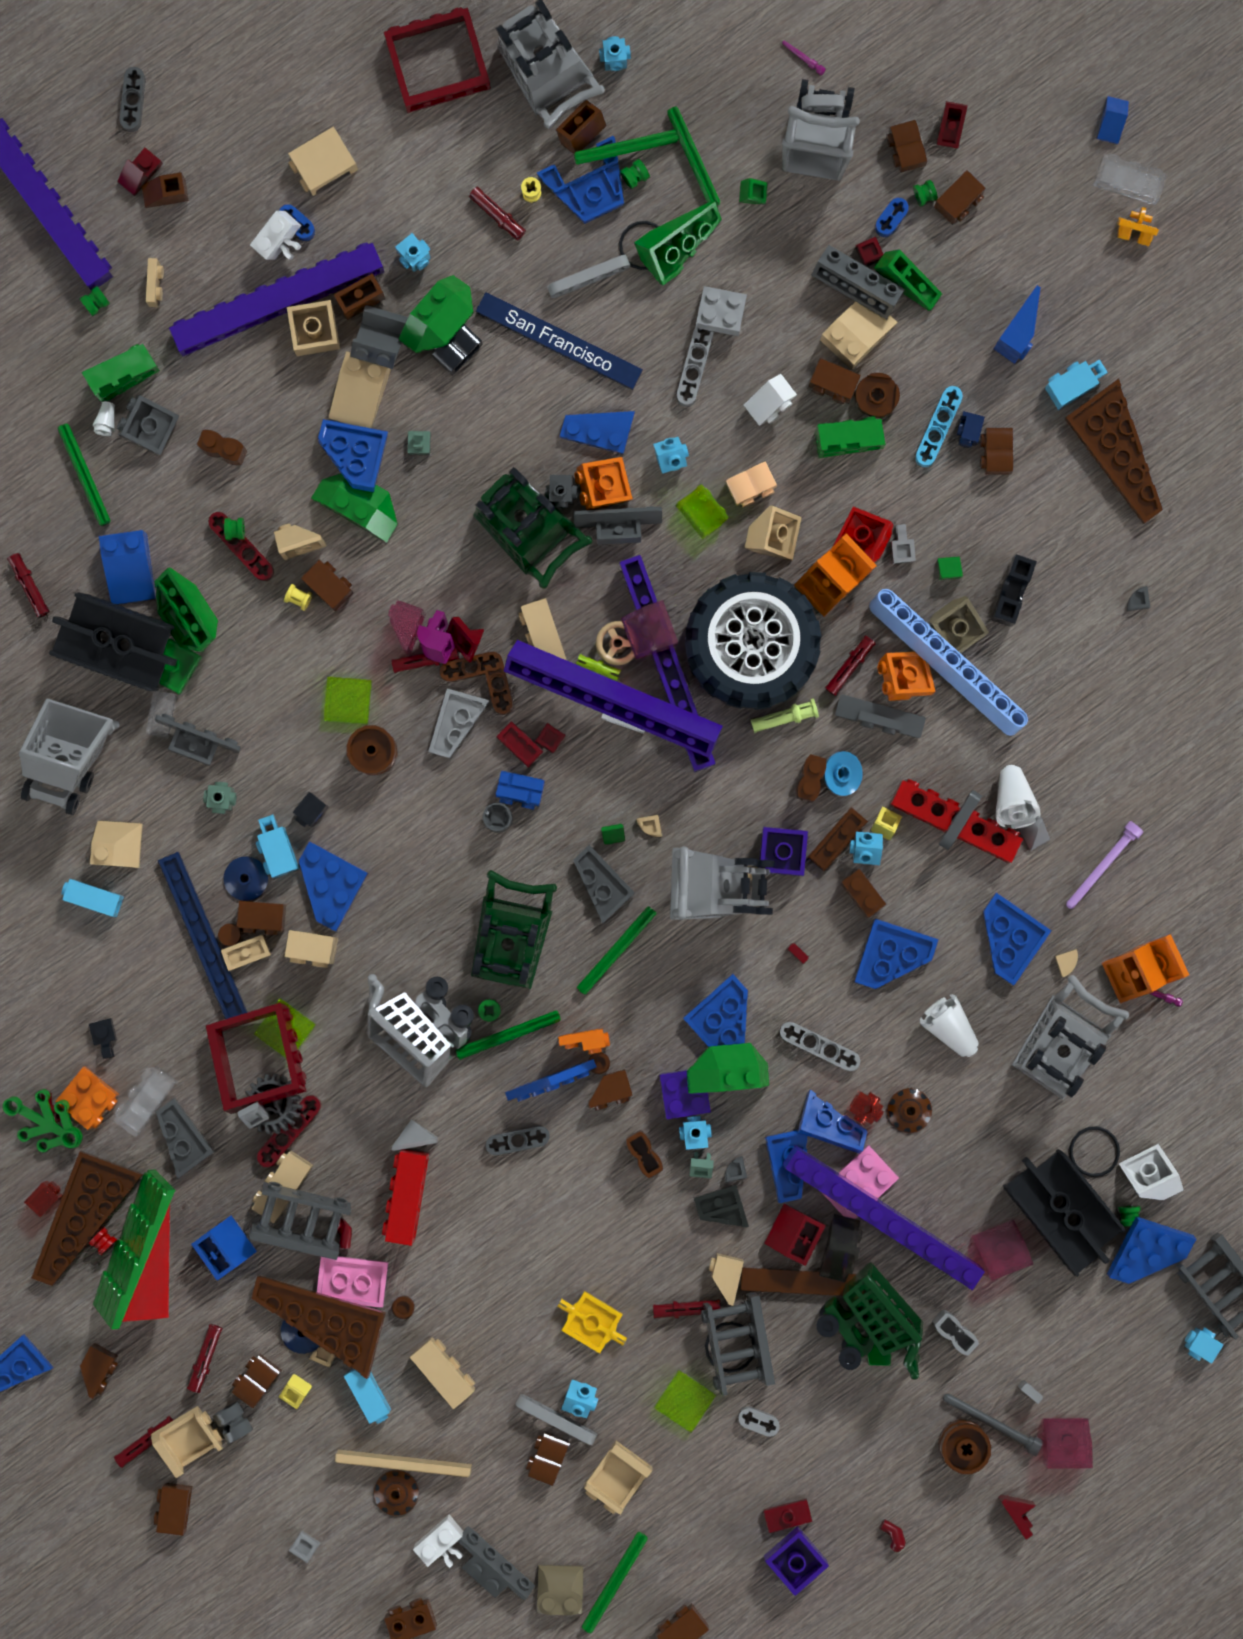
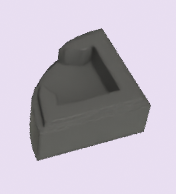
M1148 586L1138 589L1131 595L1128 600L1127 611L1150 608Z
M739 1156L730 1162L725 1172V1183L747 1178L743 1156Z

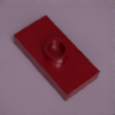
M512 721L496 736L528 768L543 753Z
M807 1498L763 1509L769 1533L813 1522Z

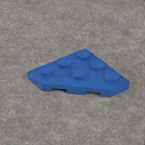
M323 419L318 443L352 488L374 492L388 432Z
M309 841L299 859V864L317 922L337 932L368 873Z
M995 893L983 910L994 973L1014 986L1052 930L998 893Z
M874 919L854 982L877 989L932 961L939 939Z
M732 974L683 1019L708 1047L745 1043L748 990Z
M592 1059L509 1090L505 1092L507 1100L517 1098L519 1102L530 1098V1093L534 1097L545 1093L544 1089L547 1092L559 1088L560 1082L562 1086L574 1082L573 1077L575 1076L577 1079L590 1075L589 1070L596 1068L595 1061Z
M1136 1216L1107 1274L1112 1279L1130 1284L1186 1259L1196 1238L1192 1234Z

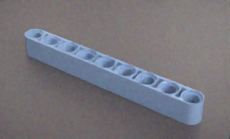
M882 589L869 603L870 611L1003 733L1009 736L1015 735L1027 724V714L895 593L889 589Z

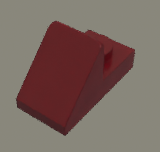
M946 101L942 112L937 145L959 148L968 105Z
M144 147L132 162L127 159L117 182L133 196H136L142 189V185L148 182L163 163Z
M452 617L446 633L451 634L454 645L468 662H472L484 629L470 630L460 617Z
M1000 1495L998 1498L1024 1538L1027 1540L1033 1536L1030 1530L1033 1525L1026 1515L1023 1517L1022 1515L1036 1506L1034 1502Z

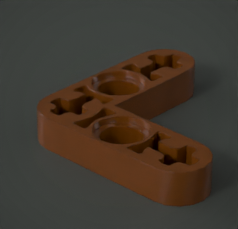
M497 652L474 655L472 661L478 665L474 673H468L465 670V665L468 662L465 658L449 661L441 666L440 676L448 683L486 675L494 710L500 715H506L512 711L513 701L506 672H504L503 660ZM491 656L499 659L495 668H492L491 665H485L486 670L481 671V664L478 659L483 658V663L490 661ZM461 663L463 676H460V672L453 673L452 678L444 675L448 666H451L453 670L459 669L457 664ZM496 677L504 680V686L498 690L492 687V680ZM507 691V695L503 694L505 702H509V705L506 706L505 711H502L500 707L497 708V704H500L499 696L494 698L493 694Z

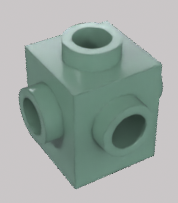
M215 782L214 786L208 785V790L204 791L203 802L206 803L207 808L212 809V813L225 814L226 810L232 811L233 806L236 805L237 794L234 792V788L228 787V783ZM217 793H221L222 799L220 801H216Z

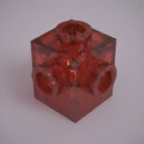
M858 1091L847 1110L855 1114L853 1119L864 1126L866 1122L871 1125L874 1121L877 1123L884 1113L881 1110L883 1105L879 1103L881 1099L871 1092L866 1095ZM869 1105L870 1110L868 1112H864L865 1106Z

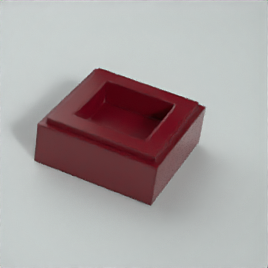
M876 237L855 246L864 266L879 261L883 256Z
M547 723L535 742L554 754L566 735Z
M791 943L786 948L802 964L809 959V956L795 943Z

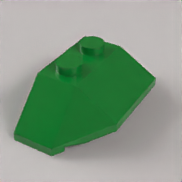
M454 275L437 281L410 313L399 336V342L415 353L446 346L473 315L470 286Z
M341 473L322 479L311 497L312 500L386 543L398 525L388 491L378 485L375 486L374 492L354 489Z
M167 568L154 581L157 612L164 622L175 626L174 630H171V634L180 648L202 652L216 639L218 619L197 586L172 568Z
M751 1043L709 1046L693 1066H690L687 1070L688 1093L723 1092L770 1086L768 1063Z

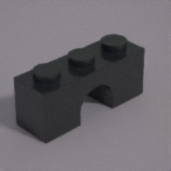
M1018 554L1012 558L991 617L992 621L1009 627L1016 624L1022 606V598L1027 585L1030 583L1037 561Z

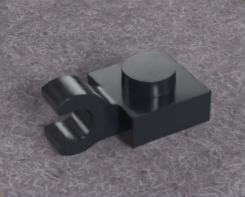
M112 1018L90 1023L89 1028L94 1046L101 1044L103 1059L115 1057L111 1041L117 1040Z

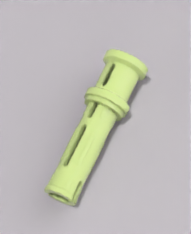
M814 698L810 699V702L803 704H792L791 708L750 719L754 733L793 721L801 723V720L810 717L818 718L819 714Z

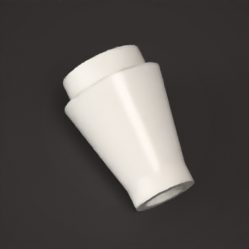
M102 402L93 423L96 434L111 436L115 430V404Z

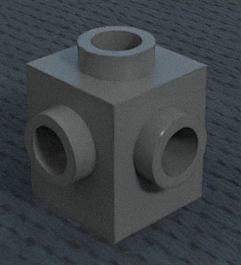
M550 475V484L546 485L545 495L546 498H549L551 504H555V508H568V505H574V499L578 497V486L574 485V477L572 475Z

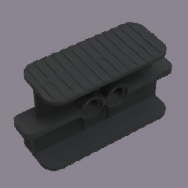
M79 592L74 595L76 600L69 620L53 616L52 622L61 625L53 650L49 651V654L58 659H63L64 661L147 691L159 690L160 687L158 685L165 664L176 665V659L163 655L171 630H174L175 627L172 624L154 619L137 611H132L104 599H99L90 594ZM103 631L107 632L109 636L106 643L100 640V634ZM124 638L130 644L127 651L121 648V641Z
M1057 1149L1055 1154L1037 1168L1029 1158L1025 1157L1022 1162L1027 1169L1007 1185L1004 1184V1190L1007 1191L1008 1195L1074 1276L1078 1277L1079 1272L1098 1257L1104 1264L1108 1263L1110 1260L1101 1250V1247L1120 1232L1126 1231L1114 1213L1110 1211V1208L1106 1206V1203L1102 1201L1101 1197L1063 1151ZM1056 1196H1062L1064 1199V1203L1060 1207H1055L1053 1204ZM1076 1213L1078 1216L1077 1222L1074 1225H1069L1067 1221L1068 1216Z

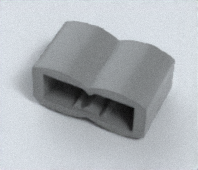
M942 1310L933 1319L932 1323L935 1329L944 1338L950 1340L960 1353L969 1356L979 1345L974 1334L966 1327L961 1326L960 1322L950 1312Z

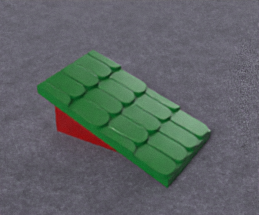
M155 1169L147 1170L142 1176L133 1204H130L120 1239L115 1242L107 1271L102 1273L93 1306L111 1330L119 1329L122 1322L169 1318L170 1202L175 1189Z

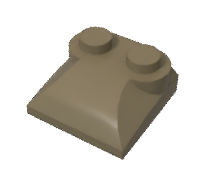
M966 596L954 599L934 613L929 620L930 626L959 653H962L989 634L986 626Z
M538 1565L537 1613L545 1615L582 1614L583 1566Z

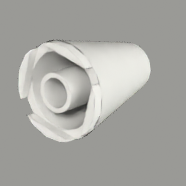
M1008 765L1000 771L995 814L997 823L1002 827H1005V824L1011 825L1012 829L1032 825L1036 822L1035 818L1041 815L1040 807L1022 769L1015 765Z
M951 994V999L946 1000L943 997L931 1005L924 1012L927 1015L924 1020L922 1017L920 1018V1024L961 1057H970L977 1052L979 1042L958 998Z

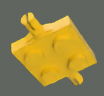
M586 1291L583 1292L579 1301L574 1305L563 1299L560 1300L557 1307L568 1313L567 1321L561 1331L598 1353H601L605 1344L611 1339L621 1346L624 1345L627 1337L616 1332L617 1324L623 1313Z

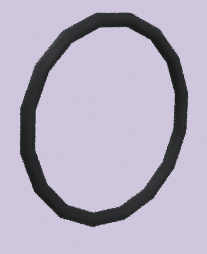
M637 221L629 225L623 231L619 241L620 254L625 255L622 242L630 228L640 224H648L655 228L659 226L649 221ZM629 261L631 267L639 270H648L646 267L634 265Z
M1099 1126L1087 1127L1079 1131L1072 1139L1070 1145L1071 1161L1082 1174L1090 1177H1099L1111 1172L1117 1165L1120 1157V1148L1116 1137L1109 1130ZM1088 1130L1106 1132L1116 1145L1117 1155L1115 1161L1108 1170L1102 1173L1091 1174L1083 1171L1076 1164L1073 1157L1075 1140Z
M732 1321L724 1322L717 1325L716 1330L726 1325L743 1327V1325ZM749 1334L752 1345H755L754 1337ZM707 1335L705 1352L709 1362L714 1366L713 1360L709 1355V1336ZM750 1357L741 1367L737 1369L723 1368V1372H739L749 1365L753 1357Z

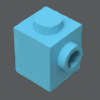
M1196 1327L1185 1338V1347L1190 1350L1188 1354L1198 1361L1203 1358L1211 1364L1223 1347V1344L1214 1339L1216 1334L1205 1327L1202 1331Z

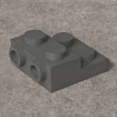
M137 395L136 398L132 397L126 407L129 410L126 419L122 417L116 429L120 430L118 435L157 455H161L179 415L141 395Z

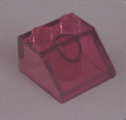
M397 600L396 605H391L388 617H390L391 625L402 649L407 655L411 656L418 637L419 625L422 626L426 614L419 607Z
M663 600L642 607L621 618L636 660L678 645V640Z
M1014 1220L972 1235L986 1274L991 1281L1033 1265L1025 1241Z
M1043 1418V1464L1047 1469L1093 1468L1092 1440L1088 1418Z

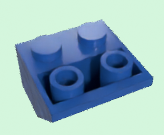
M232 1215L191 1244L217 1281L257 1252Z

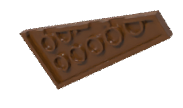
M1117 379L1068 415L1065 420L1141 522L1145 524L1163 509L1155 485H1153L1149 473L1150 470L1145 461L1143 449L1133 419H1131L1126 398L1121 389L1120 380Z
M79 1151L31 1278L53 1286L143 1174Z
M260 1275L257 1276L251 1297L253 1300L273 1314H277L292 1327L294 1326L321 1348L341 1359L348 1367H352L361 1373V1376L366 1379L369 1378L386 1312Z

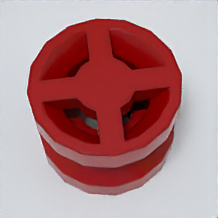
M104 1227L93 1237L89 1244L92 1247H96L98 1253L102 1256L114 1245L117 1239L114 1236L111 1237L108 1234V1230Z

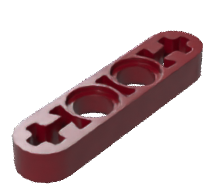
M222 512L211 514L208 520L209 526L258 580H270L273 577L274 568L246 537L244 540H239L237 544H230L225 539V533L223 536L221 535L224 532L220 526L214 527L216 524L215 518H224L222 521L224 524L225 518L228 517ZM246 549L254 550L255 556L252 560H244L243 552ZM258 561L262 567H269L267 569L268 574L266 576L264 574L259 576L260 570L256 565L253 568L250 566Z
M306 1096L299 1103L303 1107L301 1109L303 1112L308 1106L306 1104L307 1100L310 1102L312 1100L316 1101L314 1105L316 1110L311 1109L306 1114L310 1116L308 1120L304 1114L298 1112L299 1109L296 1110L303 1121L301 1128L295 1129L289 1123H287V1131L281 1128L280 1133L288 1136V1143L285 1146L277 1144L276 1137L278 1134L274 1133L259 1150L257 1160L261 1166H273L319 1113L322 1103L317 1096ZM270 1143L276 1149L281 1150L279 1154L275 1151L271 1155L272 1162L269 1160L267 1162L263 1161V1152L268 1153L273 1148L269 1146Z

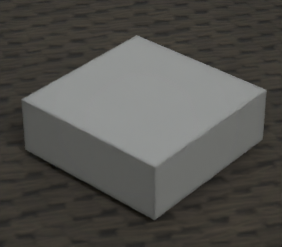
M258 1102L237 1112L240 1120L249 1129L269 1119L268 1113Z
M1022 1380L1018 1385L1037 1404L1043 1399V1396L1025 1380Z
M301 1531L289 1552L308 1563L321 1542Z

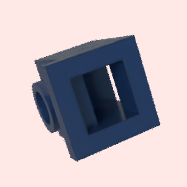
M963 411L960 420L964 422H960L957 429V435H960V446L971 448L972 445H977L985 416Z

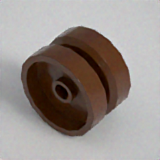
M365 725L357 729L350 736L347 743V757L350 763L359 772L369 776H378L388 772L395 764L398 756L397 744L394 738L384 728L376 725ZM369 747H375L376 751L374 754H370L367 751Z
M958 1419L950 1422L943 1428L939 1436L938 1448L942 1458L952 1470L960 1474H973L979 1472L987 1465L991 1457V1443L986 1433L977 1423L966 1419ZM965 1444L967 1448L962 1449L961 1446Z

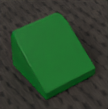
M752 178L742 180L740 183L739 202L765 205L768 182Z
M960 556L937 559L939 580L961 579L963 577Z
M622 824L601 828L605 845L625 841L624 826Z
M874 1344L872 1351L867 1354V1363L872 1366H891V1353L883 1356Z

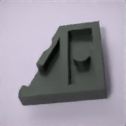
M737 1185L693 1197L700 1220L736 1225L744 1228L749 1227Z

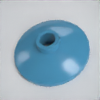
M837 752L827 760L824 774L825 784L832 793L839 796H847L854 793L862 781L863 771L861 763L850 752Z

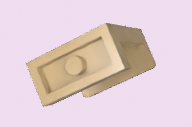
M334 126L288 153L291 159L288 162L294 174L297 172L302 178L299 181L305 192L310 191L312 196L317 194L316 190L349 171L352 174L358 170L354 159Z
M198 1406L151 1434L152 1445L175 1478L184 1474L183 1467L203 1454L215 1447L218 1451L223 1449L222 1440L224 1438L220 1430L212 1427L210 1416L206 1411L202 1412Z
M616 1440L585 1482L584 1489L587 1490L585 1493L595 1501L599 1499L605 1503L604 1508L612 1514L617 1512L621 1515L624 1507L643 1480L648 1478L652 1472V1466Z

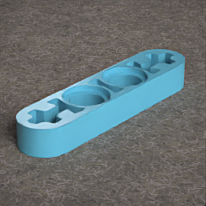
M949 386L943 392L919 445L915 460L921 467H929L935 461L962 401V391L956 386ZM955 392V397L958 400L954 399L949 408L946 406L949 400V396L946 394ZM940 411H946L949 414L947 422L943 423L938 420L937 414ZM931 431H937L941 437L940 441L931 442L928 434ZM928 446L937 448L936 450L933 448L930 450L929 457L931 460L922 461L920 453L924 454Z

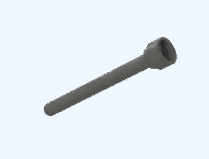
M950 1394L943 1396V1400L946 1403L1023 1444L1028 1453L1037 1456L1044 1442L1039 1437H1027Z

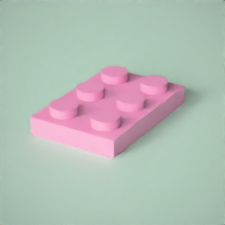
M869 1145L838 1172L876 1198H879L899 1179ZM823 1194L850 1224L858 1217Z
M338 1256L337 1260L321 1257L317 1292L363 1306L383 1308L388 1262Z

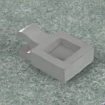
M906 524L895 526L897 541H891L893 564L915 562L914 539L907 540Z

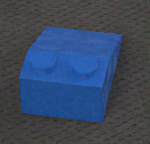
M1038 285L993 348L1014 364L1018 359L1023 360L1033 346L1030 341L1034 337L1041 289Z
M139 530L99 536L101 558L111 602L118 605L156 599L147 533Z

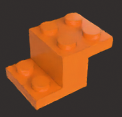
M845 534L807 570L794 586L825 617L877 565Z
M1171 934L1139 945L1122 955L1102 962L1120 1003L1152 993L1168 983L1189 976V972Z

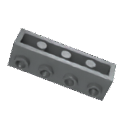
M828 245L811 274L886 320L905 290Z

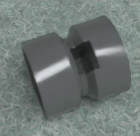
M498 802L492 803L484 810L483 822L491 831L496 833L504 832L512 825L513 816L506 805Z
M238 1401L212 1416L217 1426L223 1428L221 1434L227 1444L238 1440L253 1430L248 1418H243L244 1411Z

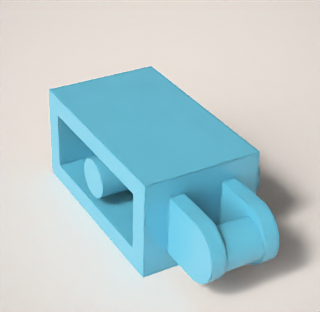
M1101 360L1091 365H1088L1086 361L1081 364L1077 361L1066 368L1068 372L1060 375V373H1057L1049 378V383L1045 390L1057 409L1060 410L1095 389L1099 384L1098 379L1105 376L1108 372ZM1095 368L1098 375L1095 376L1091 369Z
M274 814L258 819L263 834L257 835L259 841H256V846L259 853L264 854L266 862H263L266 874H271L272 878H277L299 870L285 827H278ZM273 824L274 830L267 832L265 826Z

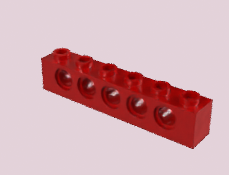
M907 779V781L902 780L889 805L946 832L952 822V816L959 811L960 804L949 798L947 801L939 798L940 794L929 788L927 791L918 788L920 784L911 779ZM914 794L922 797L923 802L919 807L914 806L911 802ZM934 804L942 807L943 812L940 816L933 815L931 808ZM974 810L957 839L1008 864L1012 863L1023 841V838L1019 837L1020 833L1011 828L1004 830L998 827L997 821L991 818L984 820L978 817L980 813ZM973 824H979L982 827V834L980 836L972 833ZM995 833L1000 834L1002 837V843L999 846L994 845L992 842V836Z

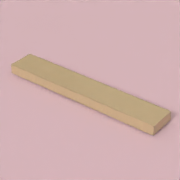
M338 1450L335 1458L336 1463L469 1477L472 1464Z

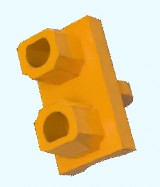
M1141 207L1140 212L1131 211L1130 213L1131 218L1137 219L1136 222L1119 217L1117 237L1129 241L1132 230H1138L1140 235L1137 243L1149 246L1154 235L1157 236L1159 229L1142 224L1143 221L1151 223L1153 216L1146 215V208Z

